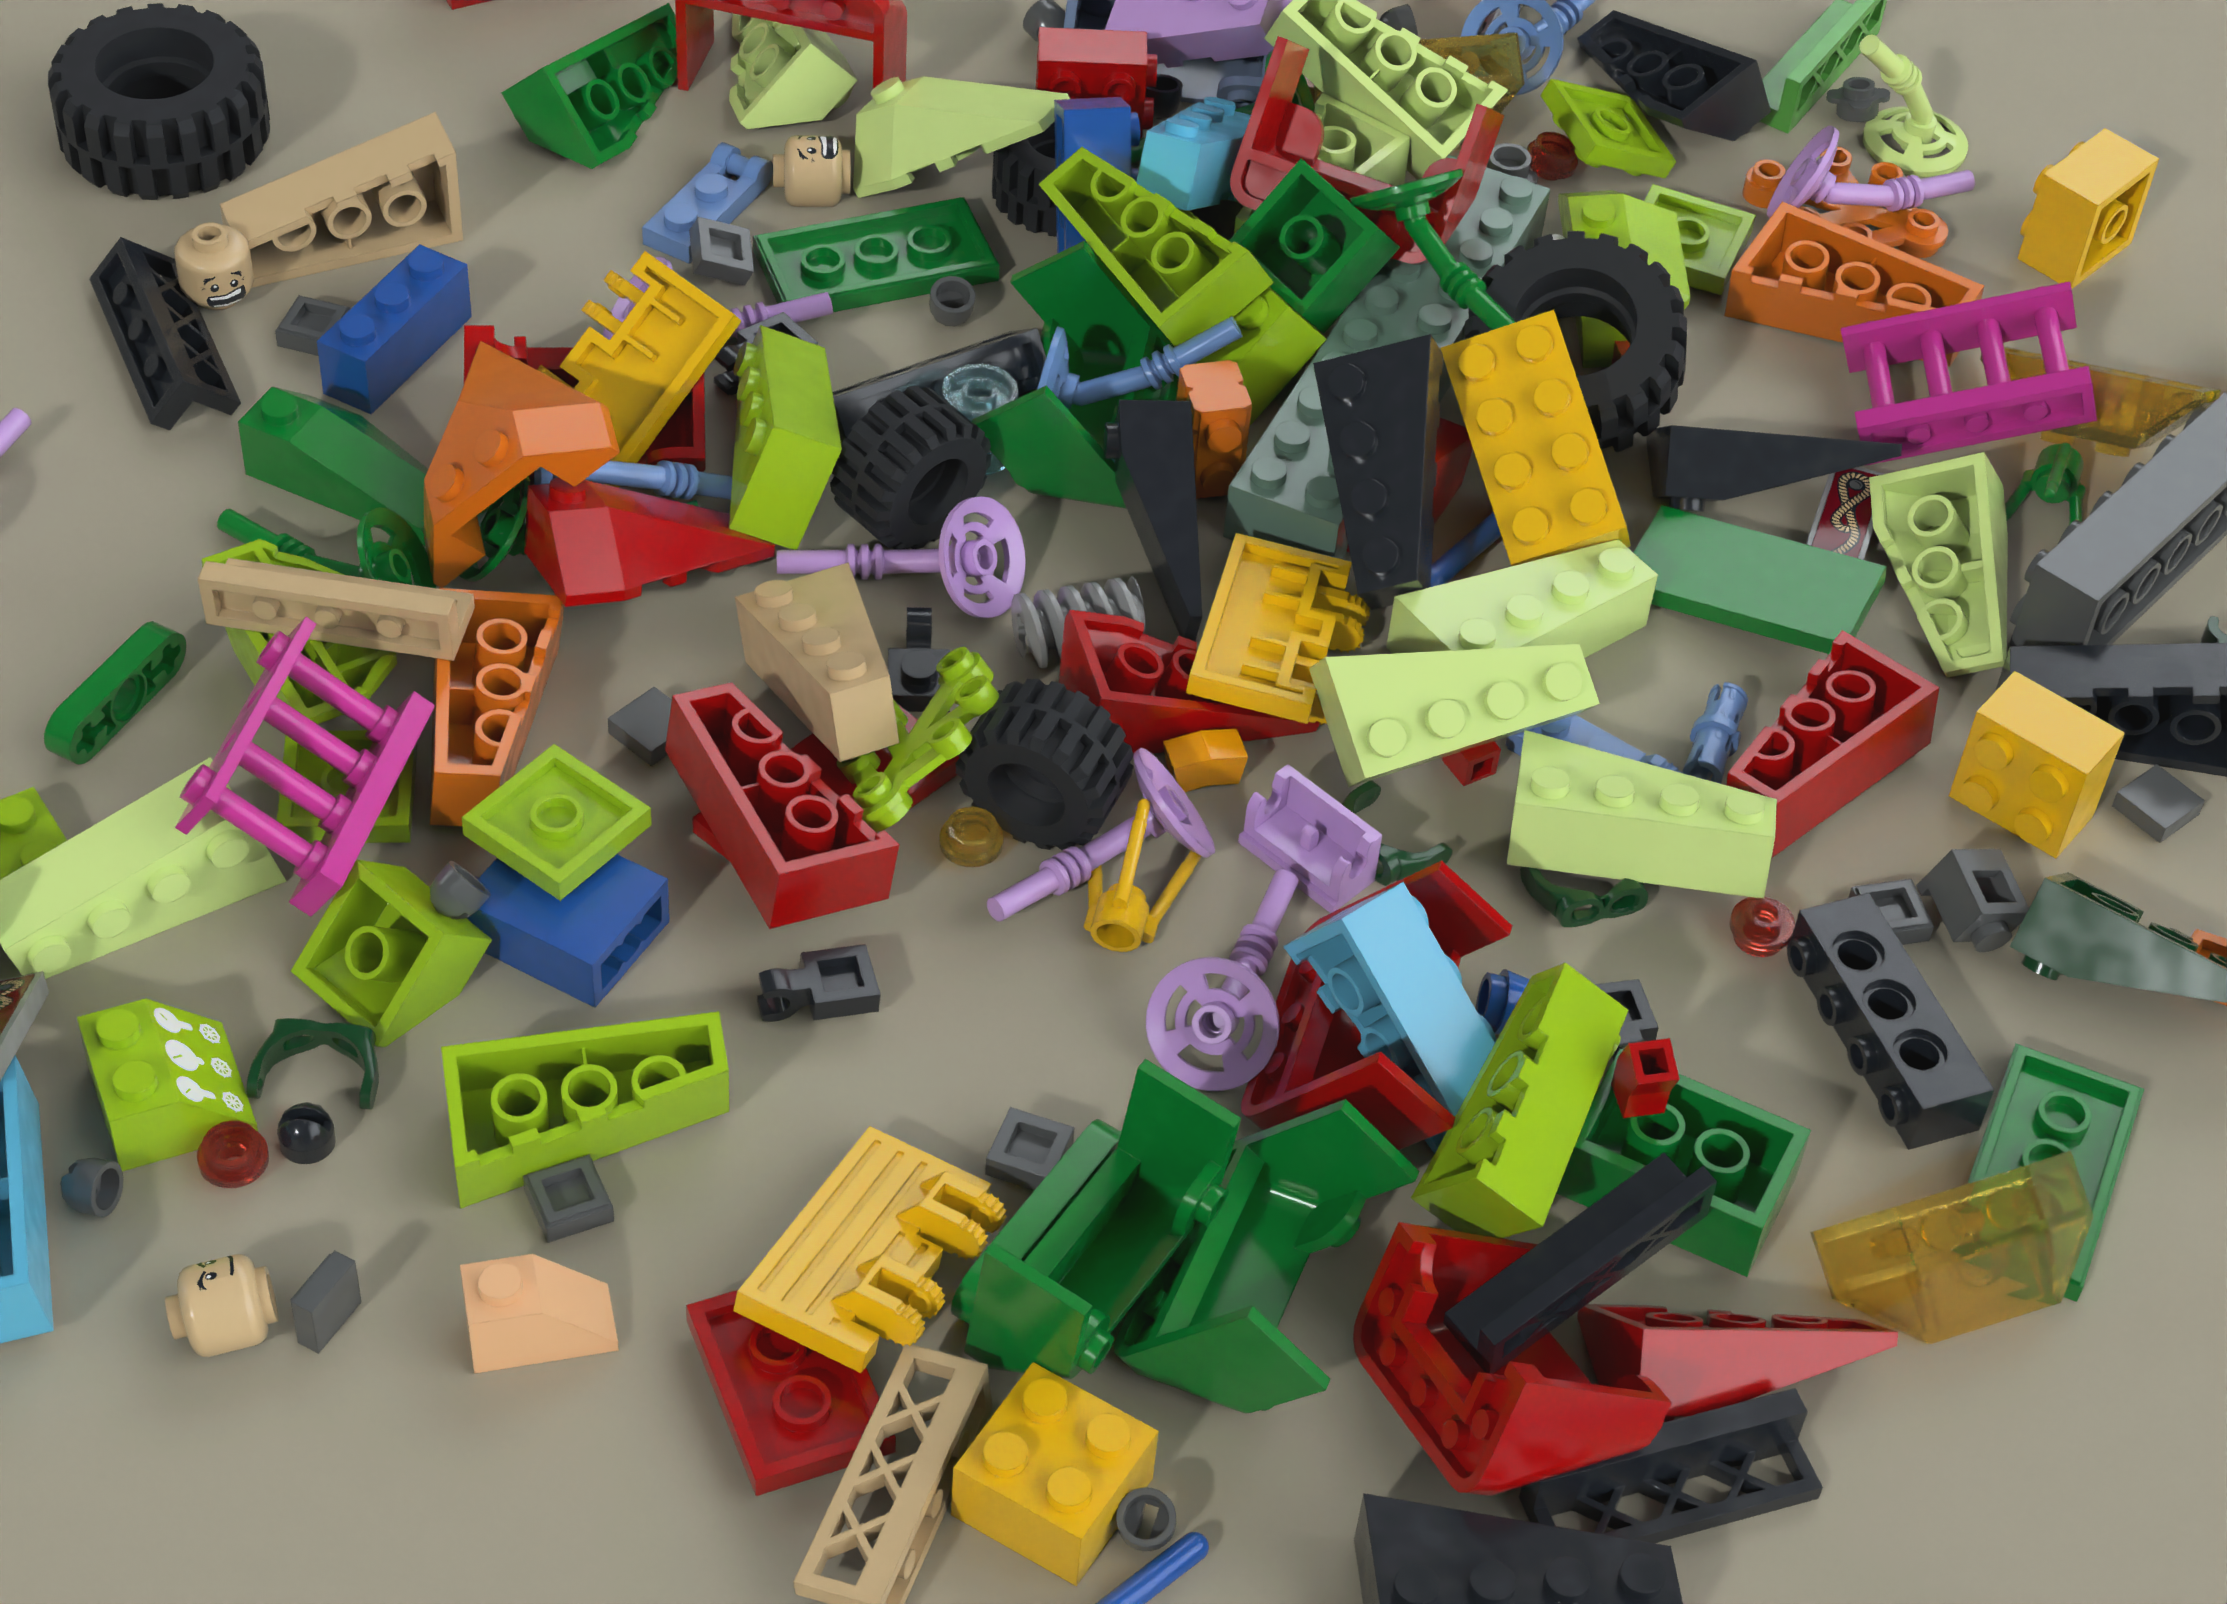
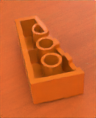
M1782 201L1733 267L1724 316L1843 343L1842 327L1982 299L1984 285ZM1959 352L1946 354L1948 367L1951 366Z

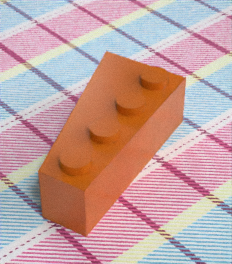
M439 588L473 594L475 609L454 661L434 658L433 704L435 707L432 712L430 825L462 826V816L514 776L560 646L564 605L557 595Z

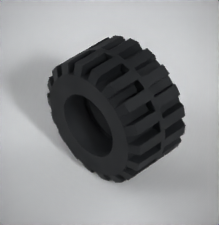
M1055 121L1040 134L994 151L992 197L996 199V207L1000 213H1007L1009 221L1015 225H1025L1027 231L1033 233L1046 232L1048 236L1057 237L1056 205L1039 186V183L1055 170Z
M910 386L904 392L897 390L890 393L881 403L879 401L868 409V413L862 419L859 418L852 426V431L841 443L842 450L832 471L834 477L830 482L831 492L835 495L834 500L837 505L889 549H920L932 540L934 542L940 538L941 530L948 514L959 502L967 498L976 497L979 490L983 488L987 479L985 473L991 465L992 456L988 453L991 448L990 441L984 435V431L934 390L927 387L921 389L918 386Z
M1027 679L1024 684L1018 681L1011 682L1005 686L1003 691L998 690L999 698L991 709L979 717L970 731L972 735L971 743L962 753L957 755L959 759L955 764L956 774L962 778L959 785L963 794L972 798L973 802L971 805L979 815H985L991 820L990 824L1000 832L1002 830L1008 832L1017 841L1026 843V841L1032 842L1038 848L1051 850L1053 845L1061 850L1070 846L1075 847L1076 843L1083 846L1090 842L1095 834L1097 835L1132 776L1134 766L1130 761L1133 758L1131 746L1123 741L1126 734L1119 724L1111 722L1109 719L1111 714L1101 705L1095 706L1088 700L1089 696L1078 690L1074 693L1067 690L1064 684L1051 681L1049 685H1045L1040 679Z

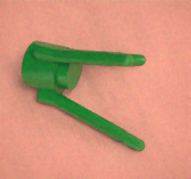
M2068 443L2054 444L2043 449L2038 456L2035 468L2026 470L2023 473L2020 484L2005 503L2006 521L2012 517L2031 491H2035L2037 496L2047 503L2055 504L2064 500L2068 501L2069 525L2076 519L2083 522L2082 502L2086 488L2079 482L2084 469V461L2081 454Z

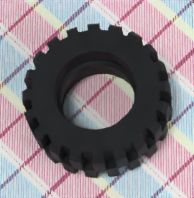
M163 3L147 4L148 8L133 10L132 6L117 9L116 15L107 18L104 15L98 16L90 20L85 30L81 28L76 29L69 35L65 45L60 46L51 61L52 66L48 71V87L60 150L64 153L65 160L80 175L82 174V177L99 188L107 185L113 194L128 197L130 193L139 194L142 200H158V196L173 195V199L189 197V192L202 190L206 193L217 189L220 181L224 179L234 180L246 169L245 164L251 166L262 152L270 133V114L263 62L261 61L260 51L256 44L232 21L225 23V20L219 14L209 10L200 13L193 6L178 4L177 8H165Z
M1567 231V238L1553 240L1552 234L1535 238L1534 247L1525 250L1522 245L1517 246L1504 255L1505 266L1503 268L1498 264L1491 266L1482 277L1486 284V292L1516 322L1554 310L1557 319L1581 316L1601 320L1617 329L1629 342L1630 347L1614 364L1592 374L1576 376L1601 449L1613 446L1614 451L1618 453L1633 446L1634 434L1637 432L1642 437H1645L1660 426V413L1665 415L1671 412L1678 399V387L1683 385L1687 345V318L1684 316V301L1679 288L1673 285L1670 286V274L1661 263L1654 261L1651 265H1648V252L1635 244H1629L1626 249L1618 246V237L1600 233L1599 239L1585 238V231ZM1468 308L1469 319L1465 321V339L1491 331Z

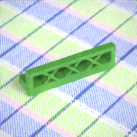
M1834 0L1762 79L1771 112L1759 122L1789 134L1861 53L1859 45L1862 39L1868 35L1876 36L1879 33L1887 0H1856L1854 4L1845 0Z

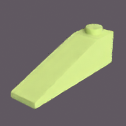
M732 13V37L739 42V53L731 58L730 70L738 75V84L730 89L729 102L739 123L746 129L820 121L832 109L842 106L850 97L853 85L858 80L846 58L826 32Z
M923 76L901 82L899 77L890 78L877 85L870 94L873 99L856 114L853 190L858 198L895 190L914 181L915 177L912 172L921 170L935 163L939 172L955 167L959 160L971 155L980 147L984 153L988 154L1040 134L1055 121L1054 100L1070 98L1067 93Z

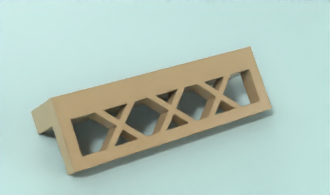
M228 558L225 564L206 561L198 577L206 624L271 634L281 631L288 636L307 617L316 623L309 637L311 640L452 661L456 657L475 609L474 595L470 593Z
M913 1344L911 1346H904L793 1581L796 1595L827 1604H905L952 1499L953 1467L983 1429L992 1409L988 1364ZM915 1371L950 1380L943 1394L917 1405L914 1404L907 1391ZM900 1404H901V1406H902V1408H903L904 1410H902V1411H900V1412H897V1410H898V1408H899V1406H900ZM932 1419L927 1428L924 1422ZM913 1427L921 1441L917 1452L887 1464L880 1451L883 1440ZM874 1463L876 1469L869 1472L872 1464ZM905 1478L900 1488L897 1481ZM886 1486L894 1501L890 1512L859 1525L852 1511L856 1498ZM844 1524H846L849 1530L840 1533ZM877 1539L872 1549L869 1542ZM858 1547L866 1564L856 1585L821 1576L828 1559Z

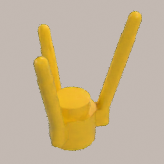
M1146 798L1139 800L1118 883L1111 885L1108 891L1103 893L1102 865L1091 871V877L1088 880V911L1083 927L1091 933L1096 943L1111 951L1128 952L1138 948L1141 941L1145 943H1152L1154 941L1159 922L1201 859V855L1190 851L1149 911V905L1146 902L1144 892L1133 885L1151 806L1150 801Z

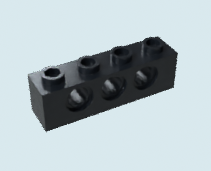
M1865 893L1799 910L1792 937L1787 944L1789 964L1797 976L1803 977L1816 998L1817 1007L1823 1021L1827 1025L1833 1026L1847 1049L1851 1067L1858 1075L1865 1078L1878 1099L1879 1110L1884 1121L1889 1126L1895 1127L1908 1150L1979 1131L1994 1088L1871 895Z

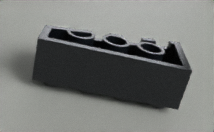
M1431 334L1313 363L1357 592L1371 610L1393 605L1394 596L1431 587L1434 531L1432 511L1434 487H1436L1437 463L1435 462L1436 436L1440 421V403L1438 401L1440 376H1442L1443 353Z
M2227 643L2010 646L1996 690L2016 671L2123 731L2125 734L2115 759L2149 765L2158 764L2162 767L2227 777Z
M1363 1493L1354 1537L1363 1604H1683L1671 1546Z

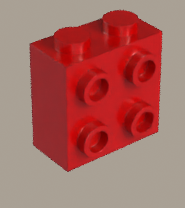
M1039 27L1035 90L1067 93L1070 99L1121 97L1131 106V113L1137 112L1140 138H1142V130L1153 128L1154 98L1145 97L1146 87H1156L1157 54H1147V32Z

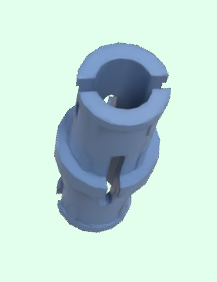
M1724 682L1720 698L1721 688L1719 684L1714 685L1710 689L1704 714L1694 722L1691 730L1690 740L1693 742V746L1684 765L1683 774L1705 780H1710L1712 775L1711 781L1721 784L1727 759L1738 749L1741 732L1737 729L1748 703L1746 692L1738 685Z

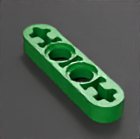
M1100 1119L1092 1121L990 1245L994 1242L1025 1261L1117 1148L1121 1131ZM985 1251L961 1280L951 1304L952 1315L970 1324Z

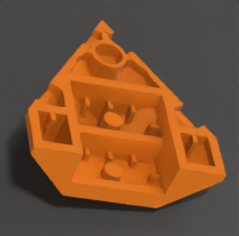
M480 341L457 404L424 478V541L433 584L443 588L486 555L477 515L539 467L544 468L575 487L620 453L608 407Z

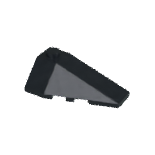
M1615 10L1577 38L1579 46L1648 115L1685 129L1735 141L1740 136L1748 133L1755 124L1771 112L1759 66L1755 59Z
M1119 400L1115 422H1106L1104 426L1105 459L1115 460L1116 484L1178 633L1181 637L1196 642L1202 620V598L1191 401Z
M1676 425L1655 428L1646 439L1653 497L1670 498L1669 507L1694 512H1704L1705 501H1723L1899 457L1902 452V444Z

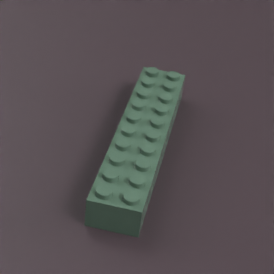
M1448 155L1447 157L1457 159V157L1452 155ZM1486 167L1475 200L1445 246L1457 262L1467 264L1470 270L1474 271L1480 279L1493 265L1498 264L1503 268L1505 266V254L1521 245L1525 250L1533 248L1534 239L1542 237L1550 188L1532 183L1522 177L1511 176ZM1390 258L1347 307L1327 337V340L1323 343L1230 483L1223 537L1234 540L1235 533L1343 559L1347 553L1348 541L1313 363L1429 334L1432 335L1439 348L1465 340V321L1469 319L1468 309L1460 308L1440 288V278L1429 262L1413 265ZM1444 359L1442 376H1440L1439 403L1452 384Z

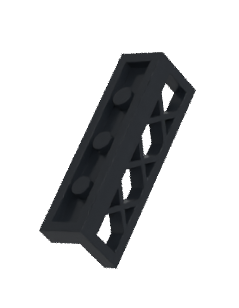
M120 237L89 280L150 424L170 431L193 401L232 415L241 404V401L198 305L187 298L180 290L175 259Z
M1038 329L1009 331L833 391L841 443L852 431V426L859 418L862 419L868 413V409L878 401L880 403L884 401L890 393L897 390L904 392L910 386H918L921 389L927 387L934 390L962 414L1037 389L1046 360Z
M1665 1153L1661 1154L1446 1311L1444 1325L1485 1373L1494 1374L1509 1363V1361L1513 1360L1708 1215L1716 1188V1179L1704 1166L1686 1177Z
M1796 1388L1665 1422L1652 1442L1643 1449L1522 1486L1519 1499L1530 1522L1555 1526L1551 1516L1574 1511L1598 1522L1594 1533L1658 1543L1819 1499L1823 1486L1798 1440L1808 1411ZM1781 1455L1794 1481L1774 1486L1748 1473L1753 1462ZM1742 1465L1740 1470L1733 1468ZM1702 1475L1732 1487L1726 1500L1708 1504L1682 1491L1688 1479ZM1676 1483L1674 1488L1668 1486L1669 1484ZM1740 1491L1746 1493L1745 1495L1738 1496ZM1635 1493H1640L1665 1504L1660 1518L1645 1522L1619 1512L1616 1508L1622 1497ZM1609 1501L1607 1506L1601 1504L1602 1502ZM1674 1509L1680 1511L1679 1513L1672 1514ZM1607 1527L1614 1529L1612 1531L1605 1532Z

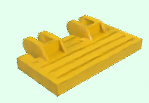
M646 251L643 252L630 270L638 279L649 286L645 293L612 270L603 279L613 293L622 299L626 298L635 305L623 322L616 319L612 312L598 302L594 303L588 300L581 309L591 319L613 334L611 339L608 340L589 326L559 366L579 381L573 389L609 408L620 451L611 461L637 463L741 323V320L734 313ZM540 365L537 369L538 371L571 387L569 384L564 382L562 379H560L558 376H556L551 371L546 369L544 366ZM609 485V486L618 487V488L620 487V486H618V485Z
M1235 533L1191 668L1186 693L1308 724V722L1315 723L1316 721L1320 722L1321 725L1323 723L1327 724L1309 668L1324 657H1327L1329 649L1334 651L1339 649L1341 652L1347 651L1349 653L1351 650L1355 651L1357 647L1360 648L1365 634H1363L1364 628L1362 626H1366L1369 620L1370 608L1357 594L1352 596L1350 592L1345 591L1352 562Z
M869 1126L739 1288L733 1311L862 1373L876 1353L879 1336L886 1340L891 1339L895 1344L899 1343L903 1347L904 1345L911 1346L912 1343L915 1344L926 1329L923 1326L926 1322L922 1319L925 1317L931 1319L933 1315L936 1316L945 1303L943 1299L945 1294L942 1292L943 1288L937 1285V1281L931 1280L939 1269L943 1251L950 1254L955 1253L958 1255V1258L963 1257L965 1260L968 1258L974 1260L976 1256L979 1257L988 1244L986 1241L988 1235L986 1233L990 1232L992 1234L995 1230L998 1231L1007 1217L1005 1215L1007 1210L1004 1209V1203L999 1201V1197L996 1198L993 1196V1193L989 1194L992 1183Z

